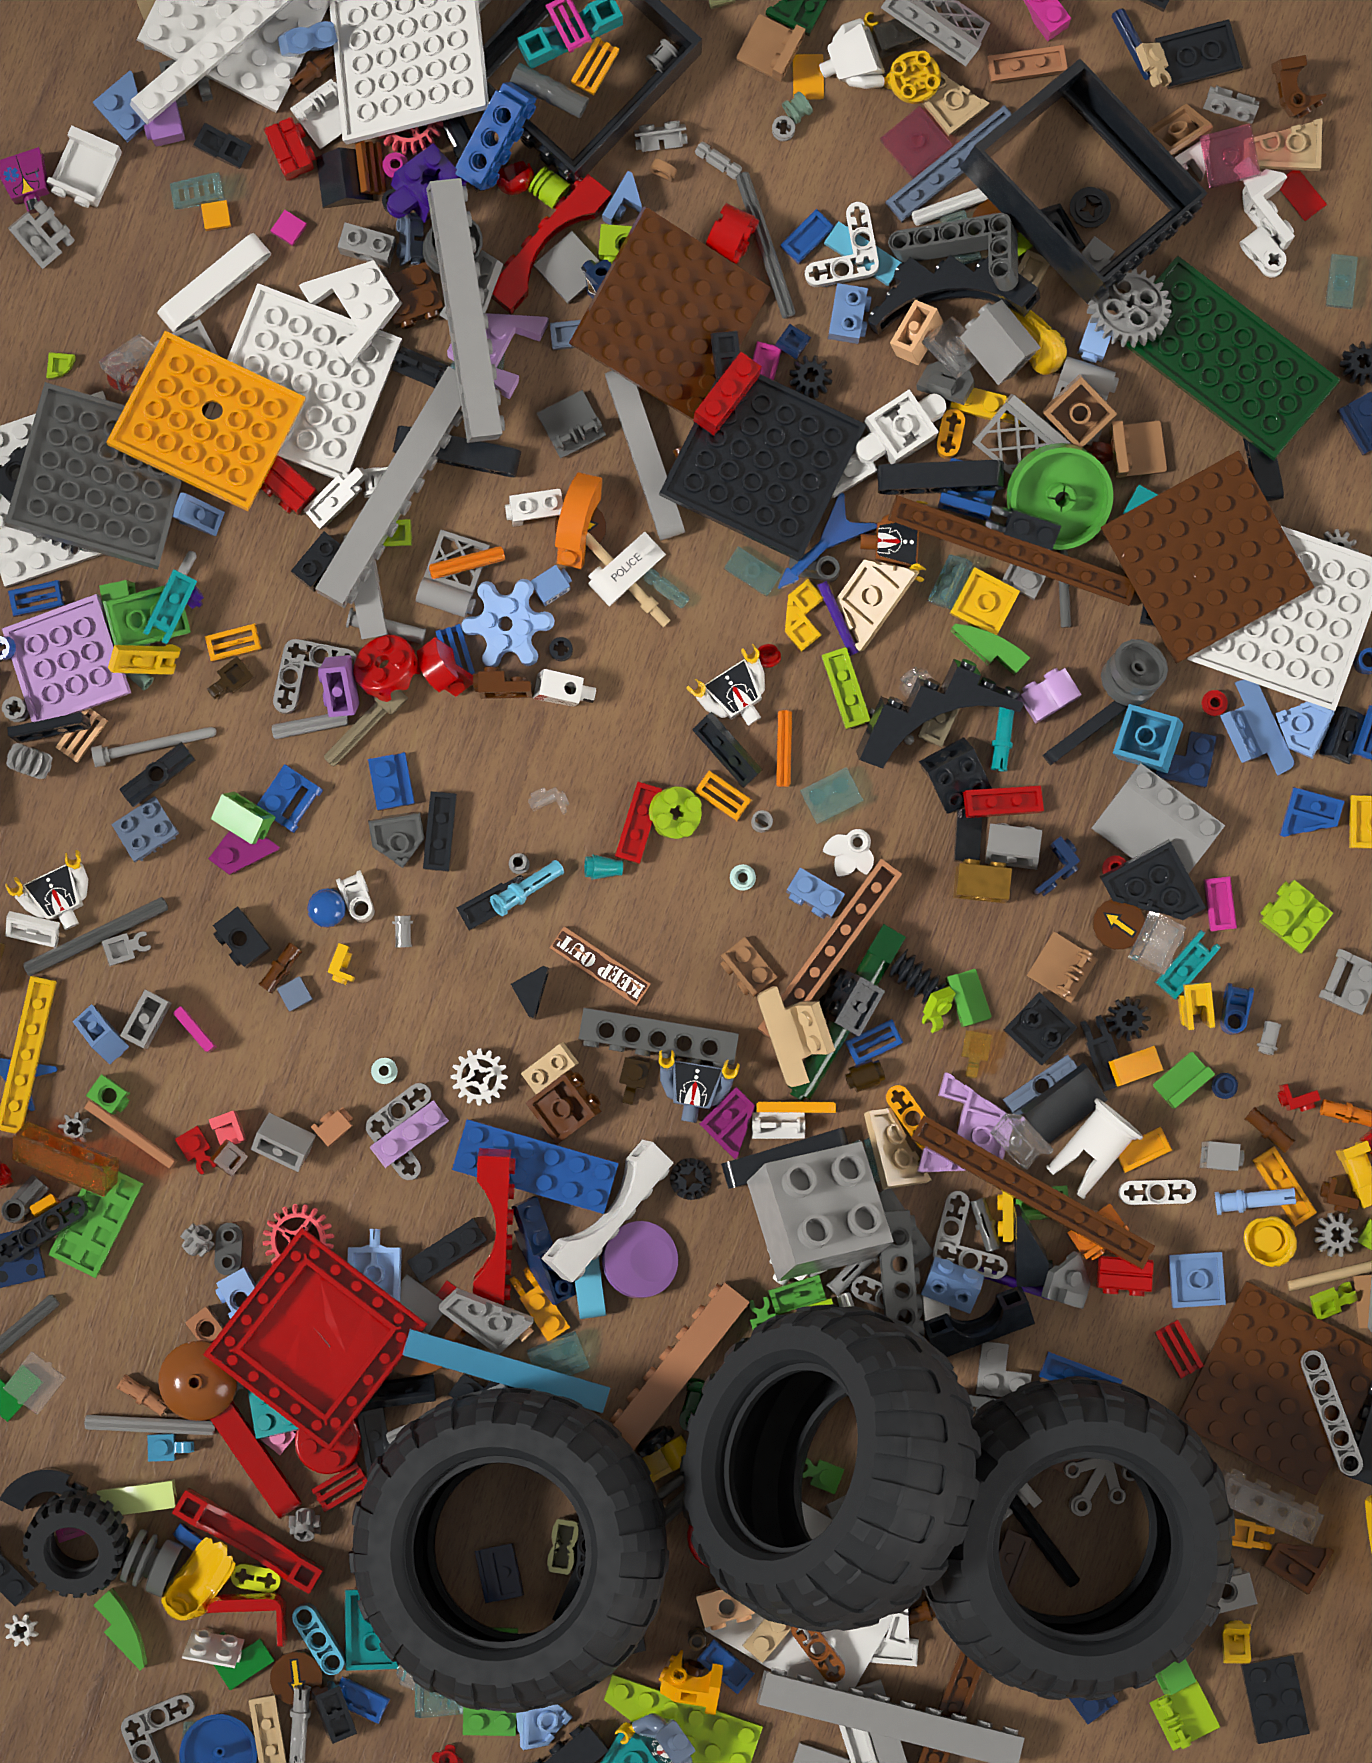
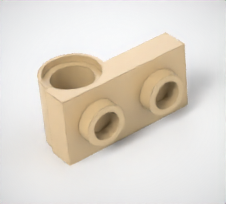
M562 1042L522 1072L521 1075L535 1094H538L562 1074L578 1065L579 1062L565 1043Z

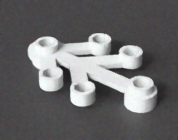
M1089 1458L1077 1463L1071 1461L1064 1466L1063 1471L1070 1478H1076L1081 1472L1095 1469L1082 1493L1073 1495L1069 1500V1508L1074 1514L1085 1516L1090 1512L1092 1507L1090 1500L1104 1475L1109 1487V1500L1115 1504L1124 1502L1126 1495L1119 1486L1113 1462ZM1071 1465L1076 1466L1074 1474L1068 1473V1468ZM1122 1467V1477L1128 1481H1134L1132 1476H1126V1469ZM1116 1491L1121 1493L1118 1500L1113 1499V1493ZM1084 1501L1086 1504L1085 1508L1078 1510V1503Z

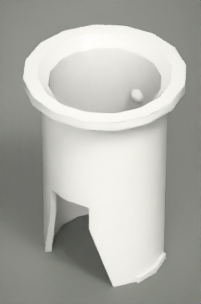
M1098 1098L1094 1101L1097 1104L1096 1110L1050 1165L1046 1166L1054 1175L1075 1160L1083 1150L1095 1158L1089 1165L1077 1189V1195L1083 1199L1086 1198V1194L1132 1140H1142L1143 1138L1142 1134Z

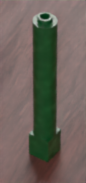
M883 924L854 974L863 977L877 986L906 937ZM828 1019L826 1024L835 1051L828 1055L811 1054L804 1058L803 1064L810 1083L795 1087L788 1086L792 1089L790 1095L802 1102L805 1098L809 1100L812 1098L850 1033Z

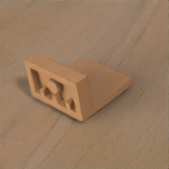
M759 14L736 59L782 82L805 38L806 29L796 24L794 30H791Z
M1113 421L1111 423L1109 433L1115 478L1164 473L1167 471L1160 421L1123 425V421Z

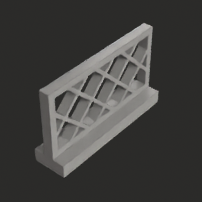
M885 0L881 6V9L964 66L969 63L982 44L981 41L990 25L988 21L957 0ZM936 7H941L943 13H938ZM949 7L954 9L957 14H952ZM957 21H962L965 28L959 27ZM971 22H973L980 28H973Z
M1010 394L1003 406L972 441L992 460L1003 461L1002 450L1017 449L1018 464L1021 462L1020 449L1035 447L1036 450L1049 444H1071L1014 394ZM1006 410L1015 418L1014 428H1000V417ZM1018 420L1021 423H1023L1025 427H1019ZM997 423V429L990 430ZM1030 429L1034 433L1035 444L1020 445L1019 430ZM1015 431L1017 446L1002 447L1001 432ZM997 432L998 448H987L980 442L987 433ZM1038 437L1045 443L1038 444ZM991 451H999V458ZM1004 463V470L1012 475L1014 470L1011 468H1016L1018 464L1007 465ZM1064 491L1056 495V498H1054L1055 502L1065 493Z

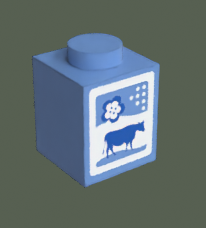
M557 565L531 580L534 591L544 606H547L571 590L568 584L572 581L564 568L559 570Z

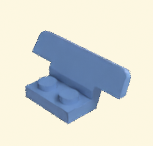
M1247 680L1235 682L1245 706L1220 715L1241 762H1248L1267 753L1277 776L1291 769L1294 765L1293 757L1260 686Z

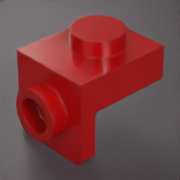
M1288 1084L1280 1085V1091L1277 1092L1281 1106H1286L1287 1111L1299 1108L1303 1112L1316 1107L1314 1102L1321 1100L1318 1090L1292 1098Z

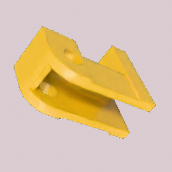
M1211 982L1183 984L1184 993L1178 996L1181 1024L1187 1027L1188 1030H1194L1193 1015L1201 1014V1020L1209 1028L1215 1027Z
M1358 1141L1352 1147L1336 1150L1339 1161L1341 1160L1352 1186L1353 1195L1356 1199H1360V1208L1372 1205V1166L1366 1153L1371 1151L1368 1141Z

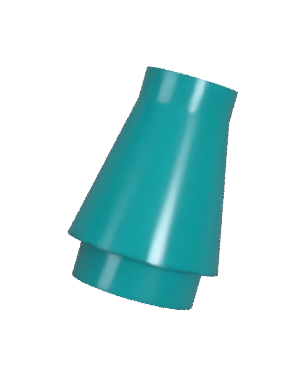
M592 854L591 857L586 856L584 863L585 877H591V880L611 876H622L623 861Z

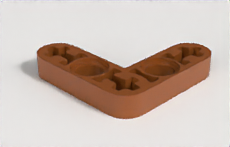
M791 1627L793 1637L823 1678L833 1683L840 1681L845 1675V1665L822 1632L808 1630L811 1637L807 1640V1635L803 1630L797 1631L798 1628ZM815 1642H821L826 1648L823 1653L814 1654L810 1650L811 1645ZM827 1657H829V1661L834 1667L839 1665L837 1667L838 1673L834 1674L832 1671L828 1673L829 1668L825 1661Z

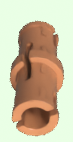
M126 1374L116 1388L135 1399L136 1404H143L159 1414V1416H162L168 1408L162 1397L150 1390L151 1387L141 1385Z

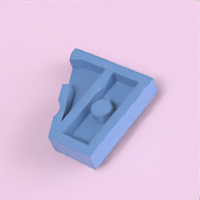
M128 71L93 101L95 107L127 143L141 132L146 124L130 106L131 99L138 94L135 78L131 71Z

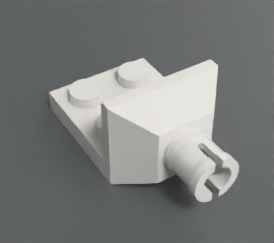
M1248 157L1233 170L1245 185L1242 191L1244 211L1257 228L1260 226L1264 227L1279 248L1285 251L1295 237L1293 234L1294 230L1288 221H1283L1279 217L1275 204L1267 199L1280 190L1287 176L1282 172L1269 169L1261 172L1254 165L1251 158Z

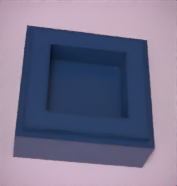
M789 324L777 340L775 346L797 360L810 342L811 337Z

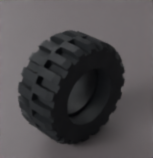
M78 1490L76 1495H73L72 1491H66L60 1497L59 1495H54L49 1498L48 1502L43 1503L27 1527L23 1538L25 1546L22 1550L23 1557L28 1559L26 1566L29 1572L34 1571L35 1575L33 1578L38 1583L42 1581L46 1584L45 1589L50 1592L53 1589L59 1591V1596L63 1597L73 1594V1598H82L84 1593L87 1596L97 1594L99 1589L104 1590L116 1578L130 1546V1538L127 1536L129 1532L127 1524L121 1523L124 1517L120 1511L115 1512L112 1509L114 1505L107 1500L106 1503L101 1501V1496L95 1493L92 1496H88L86 1491ZM67 1527L77 1528L86 1532L95 1541L99 1556L86 1561L68 1557L57 1546L54 1532Z

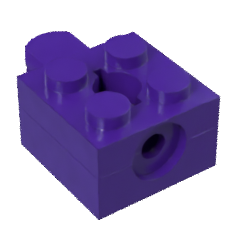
M434 143L395 171L391 186L396 191L389 196L387 202V210L393 217L401 219L414 210L425 223L431 218L426 189L430 181L461 178L455 174L457 169ZM461 178L462 186H466L467 181Z

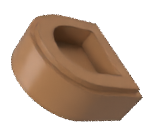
M654 159L650 167L651 173L674 182L677 176L676 168L665 161Z

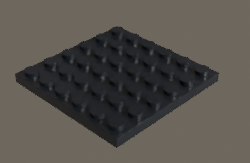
M760 374L759 378L715 435H712L694 422L659 492V496L796 561H801L867 424Z

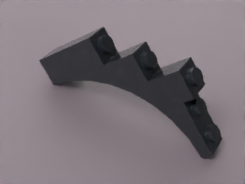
M950 255L945 261L942 260L936 266L934 274L909 257L906 262L900 263L894 272L897 287L891 288L886 295V300L880 307L876 306L871 311L868 322L871 330L879 336L894 321L908 313L914 300L928 304L951 298H973L994 303L1003 300L1009 309L1025 317L1041 297L1039 288L1019 273L1018 283L1012 290H999L989 274L988 257L981 259L975 267V272H973Z
M953 659L941 686L934 679L926 678L923 680L917 677L905 705L898 698L890 696L887 699L881 696L856 752L859 760L883 769L892 752L907 735L924 722L942 713L973 706L1002 707L1020 712L1024 701L1021 695H1019L1020 692L1012 687L1006 686L1005 689L998 687L994 681L982 677L980 680L981 674L974 662L967 659H962V661Z

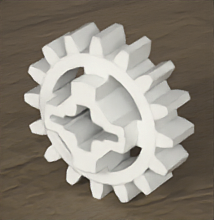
M481 1049L477 1050V1055H473L470 1050L467 1051V1059L460 1056L461 1065H453V1068L457 1070V1074L451 1075V1079L457 1080V1083L452 1086L453 1089H461L458 1097L462 1098L467 1095V1103L469 1104L473 1099H476L478 1106H481L482 1099H485L490 1104L492 1103L491 1096L494 1095L500 1098L501 1096L497 1091L499 1088L506 1089V1086L501 1084V1082L508 1079L507 1075H502L501 1071L506 1069V1065L499 1066L497 1064L501 1058L497 1056L492 1059V1051L490 1050L486 1055H483ZM478 1060H486L493 1067L486 1069L480 1066ZM469 1064L470 1072L467 1077L462 1079L463 1070ZM477 1070L481 1073L491 1072L483 1078V1084H480L478 1081H468L476 1076L475 1071ZM497 1075L496 1084L490 1091L488 1084L491 1078ZM475 1086L479 1088L481 1095L472 1094L466 1088Z

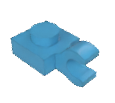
M175 1434L147 1435L148 1462L175 1461L176 1453L194 1452V1441H176Z

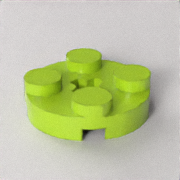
M669 787L659 792L652 799L649 808L650 820L653 821V825L656 827L655 830L660 835L672 839L691 836L701 820V800L693 792L683 787ZM678 806L681 815L674 820L670 809H675Z

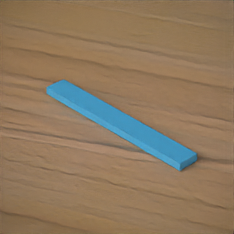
M412 1329L409 1331L402 1355L514 1388H529L557 1396H564L582 1404L584 1408L600 1413L604 1411L610 1391L608 1386Z

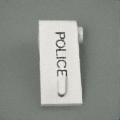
M644 532L604 569L600 566L597 567L588 576L591 579L588 584L608 606H611L666 554Z

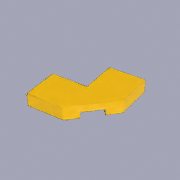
M809 579L788 595L785 633L801 652L821 636V633L805 616L824 601L821 593Z

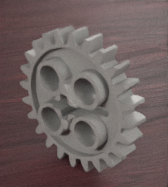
M1137 269L1132 270L1131 273L1127 272L1125 278L1117 285L1113 284L1110 286L1109 291L1100 300L1094 298L1088 303L1090 306H1088L1087 314H1093L1089 322L1097 323L1095 331L1103 330V339L1110 335L1112 337V344L1117 340H1121L1122 347L1126 345L1127 341H1130L1133 348H1135L1138 340L1143 346L1146 345L1147 338L1153 342L1156 334H1162L1163 327L1167 326L1168 318L1171 314V310L1168 309L1171 300H1166L1169 292L1160 291L1163 283L1154 284L1155 275L1148 279L1146 278V270L1139 275L1137 274ZM1117 289H1122V290H1124L1126 293H1125V294L1120 293V292H1118ZM1141 299H1145L1151 304L1143 303ZM1107 310H1113L1117 314H1110ZM1132 320L1140 322L1141 325L1132 323Z

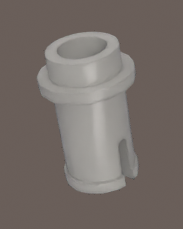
M514 854L509 860V868L513 873L523 874L529 868V860L524 854ZM516 860H523L522 866H514Z
M395 916V921H392V924H395V947H412L411 923L413 921H411L410 916Z
M1265 1021L1261 1042L1257 1043L1259 1047L1258 1052L1274 1055V1051L1278 1049L1276 1042L1281 1024Z

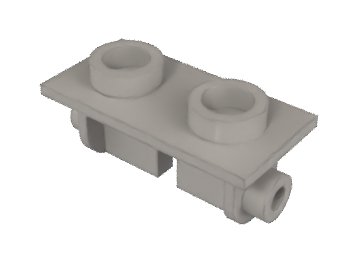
M1217 85L1216 87L1210 86L1203 109L1239 121L1253 123L1259 108V101H1256L1255 97L1238 93L1236 99L1231 98L1233 91Z
M669 121L664 123V127L654 128V124L639 126V130H634L635 137L640 136L639 140H635L636 150H642V152L660 150L659 140L664 139L665 149L683 147V144H688L687 134H681V131L686 130L685 124H680V121Z

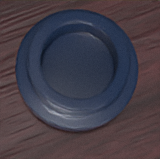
M1220 1073L1212 1080L1211 1088L1218 1098L1228 1099L1236 1094L1238 1083L1233 1075Z

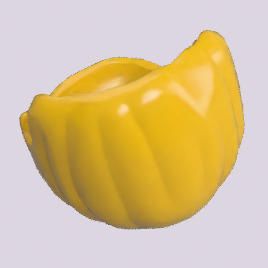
M1279 1217L1256 1218L1247 1225L1244 1231V1244L1249 1255L1262 1265L1280 1267L1289 1262L1295 1254L1297 1248L1295 1233L1290 1225Z

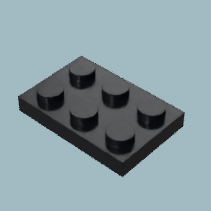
M1288 1654L1240 1664L1257 1744L1310 1734L1294 1655Z

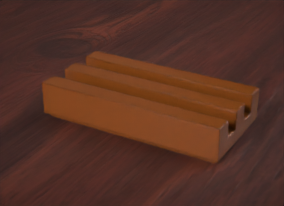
M364 140L355 142L361 193L384 194L386 192L381 143L365 142Z

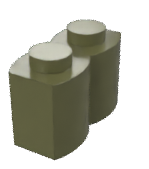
M560 1517L555 1522L552 1530L554 1546L548 1555L549 1572L568 1575L575 1568L577 1563L576 1545L579 1534L578 1519Z

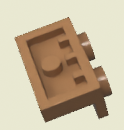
M745 937L720 956L723 960L720 965L729 976L734 973L739 980L736 985L745 996L749 993L752 997L756 996L778 978Z

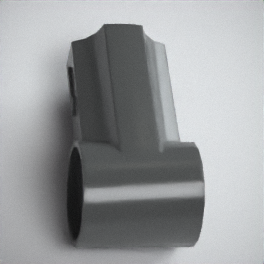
M831 556L817 557L798 577L832 583L840 575L839 563ZM790 558L789 568L791 569L798 561ZM832 564L836 570L832 575H824L821 572L822 566Z
M32 1174L12 1198L2 1205L1 1213L3 1218L13 1224L22 1223L31 1212L29 1207L40 1201L50 1189ZM18 1204L21 1207V1214L17 1218L12 1219L8 1213L12 1205Z

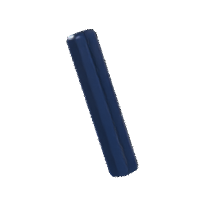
M1118 9L1112 13V19L1144 80H1149L1151 74L1149 71L1143 70L1135 49L1142 42L1125 9Z

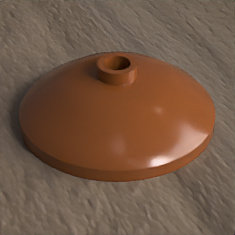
M191 1341L184 1343L172 1350L161 1365L158 1378L160 1394L168 1408L182 1418L194 1421L211 1419L226 1410L235 1397L238 1381L203 1355L211 1345V1342ZM192 1378L199 1380L198 1387L191 1385Z

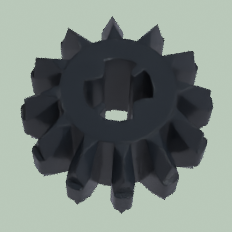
M1361 341L1358 347L1355 344H1351L1349 351L1342 353L1345 360L1339 363L1340 367L1347 368L1342 372V376L1350 374L1352 377L1349 379V383L1351 384L1356 379H1358L1359 386H1363L1366 380L1372 384V344L1368 349H1366L1364 341ZM1361 359L1365 361L1364 368L1359 367Z
M814 355L812 362H809L807 356H803L804 365L799 361L794 362L797 370H790L789 375L794 378L790 380L789 384L790 386H797L795 391L799 393L805 391L804 395L809 397V393H813L814 399H818V390L826 394L828 389L825 385H832L833 380L828 378L832 374V369H824L827 365L826 360L817 364L818 356ZM807 373H813L812 376L817 375L815 382H809V379L805 380Z
M1125 997L1124 1005L1119 999L1115 1000L1118 1010L1114 1007L1108 1008V1011L1114 1014V1017H1106L1105 1020L1106 1022H1114L1115 1025L1109 1027L1108 1030L1112 1032L1118 1029L1117 1039H1120L1124 1032L1126 1041L1132 1040V1032L1139 1039L1142 1037L1139 1029L1148 1031L1149 1027L1143 1024L1142 1021H1150L1151 1017L1142 1016V1013L1147 1011L1148 1007L1144 1006L1138 1009L1141 1000L1136 999L1133 1005H1131L1130 997ZM1127 1012L1131 1013L1130 1016H1134V1021L1129 1026L1125 1025L1127 1022H1122V1017L1126 1016Z

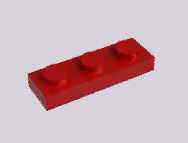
M637 781L615 857L640 864L653 823L649 816L650 804L654 796L662 792L663 789Z
M1041 786L966 790L963 792L966 818L1035 814L1044 811Z

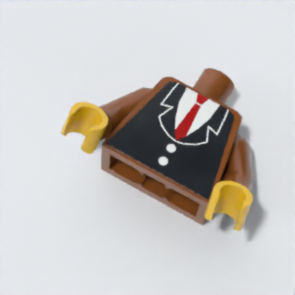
M916 501V502L921 503V504H924V505H927V504H928L927 502H924V501ZM889 514L884 516L881 522L877 523L876 535L861 534L860 549L875 550L876 561L914 569L918 572L926 570L925 567L917 564L919 531L889 521ZM917 576L914 580L923 582L924 578Z

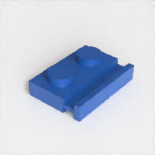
M405 752L368 759L377 811L415 804Z

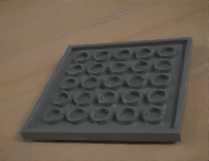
M45 382L4 526L158 570L182 480L107 445V440L125 405Z

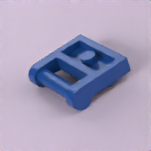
M284 764L257 806L274 815L276 822L295 833L298 828V822L315 797L321 795L323 789ZM302 786H304L308 791L289 819L283 817V814Z

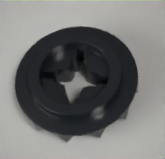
M1095 187L1080 189L1074 194L1070 202V215L1076 224H1080L1085 228H1097L1106 222L1111 212V203L1108 196L1102 190ZM1087 200L1091 205H1099L1094 209L1093 217L1089 211H1082L1086 207Z
M686 1158L679 1161L673 1167L670 1174V1184L673 1191L679 1197L687 1200H695L704 1196L712 1183L710 1169L703 1161L696 1158ZM693 1168H696L695 1177L699 1179V1181H701L702 1184L693 1183L691 1187H689V1189L686 1190L687 1181L683 1179V1177H681L680 1174L689 1175L691 1171H693Z
M660 1426L647 1434L640 1441V1446L637 1448V1452L641 1457L653 1454L670 1442L675 1434L672 1426Z

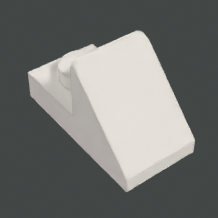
M1209 136L1174 157L1186 171L1189 169L1188 165H1190L1200 181L1203 179L1211 142Z

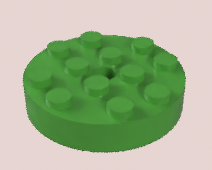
M1049 444L1032 451L1017 465L1008 484L1007 505L1008 509L1014 508L1059 523L1061 529L1053 549H1070L1088 542L1105 525L1113 505V487L1108 472L1090 452L1072 444ZM1064 491V499L1060 502H1055L1054 498H1056V495Z

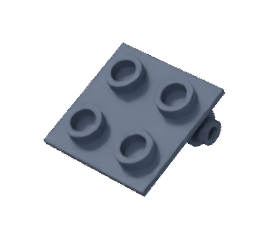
M155 796L111 824L134 863L138 860L143 861V858L151 854V851L157 852V847L163 848L162 844H166L172 839L175 840V836L179 834Z

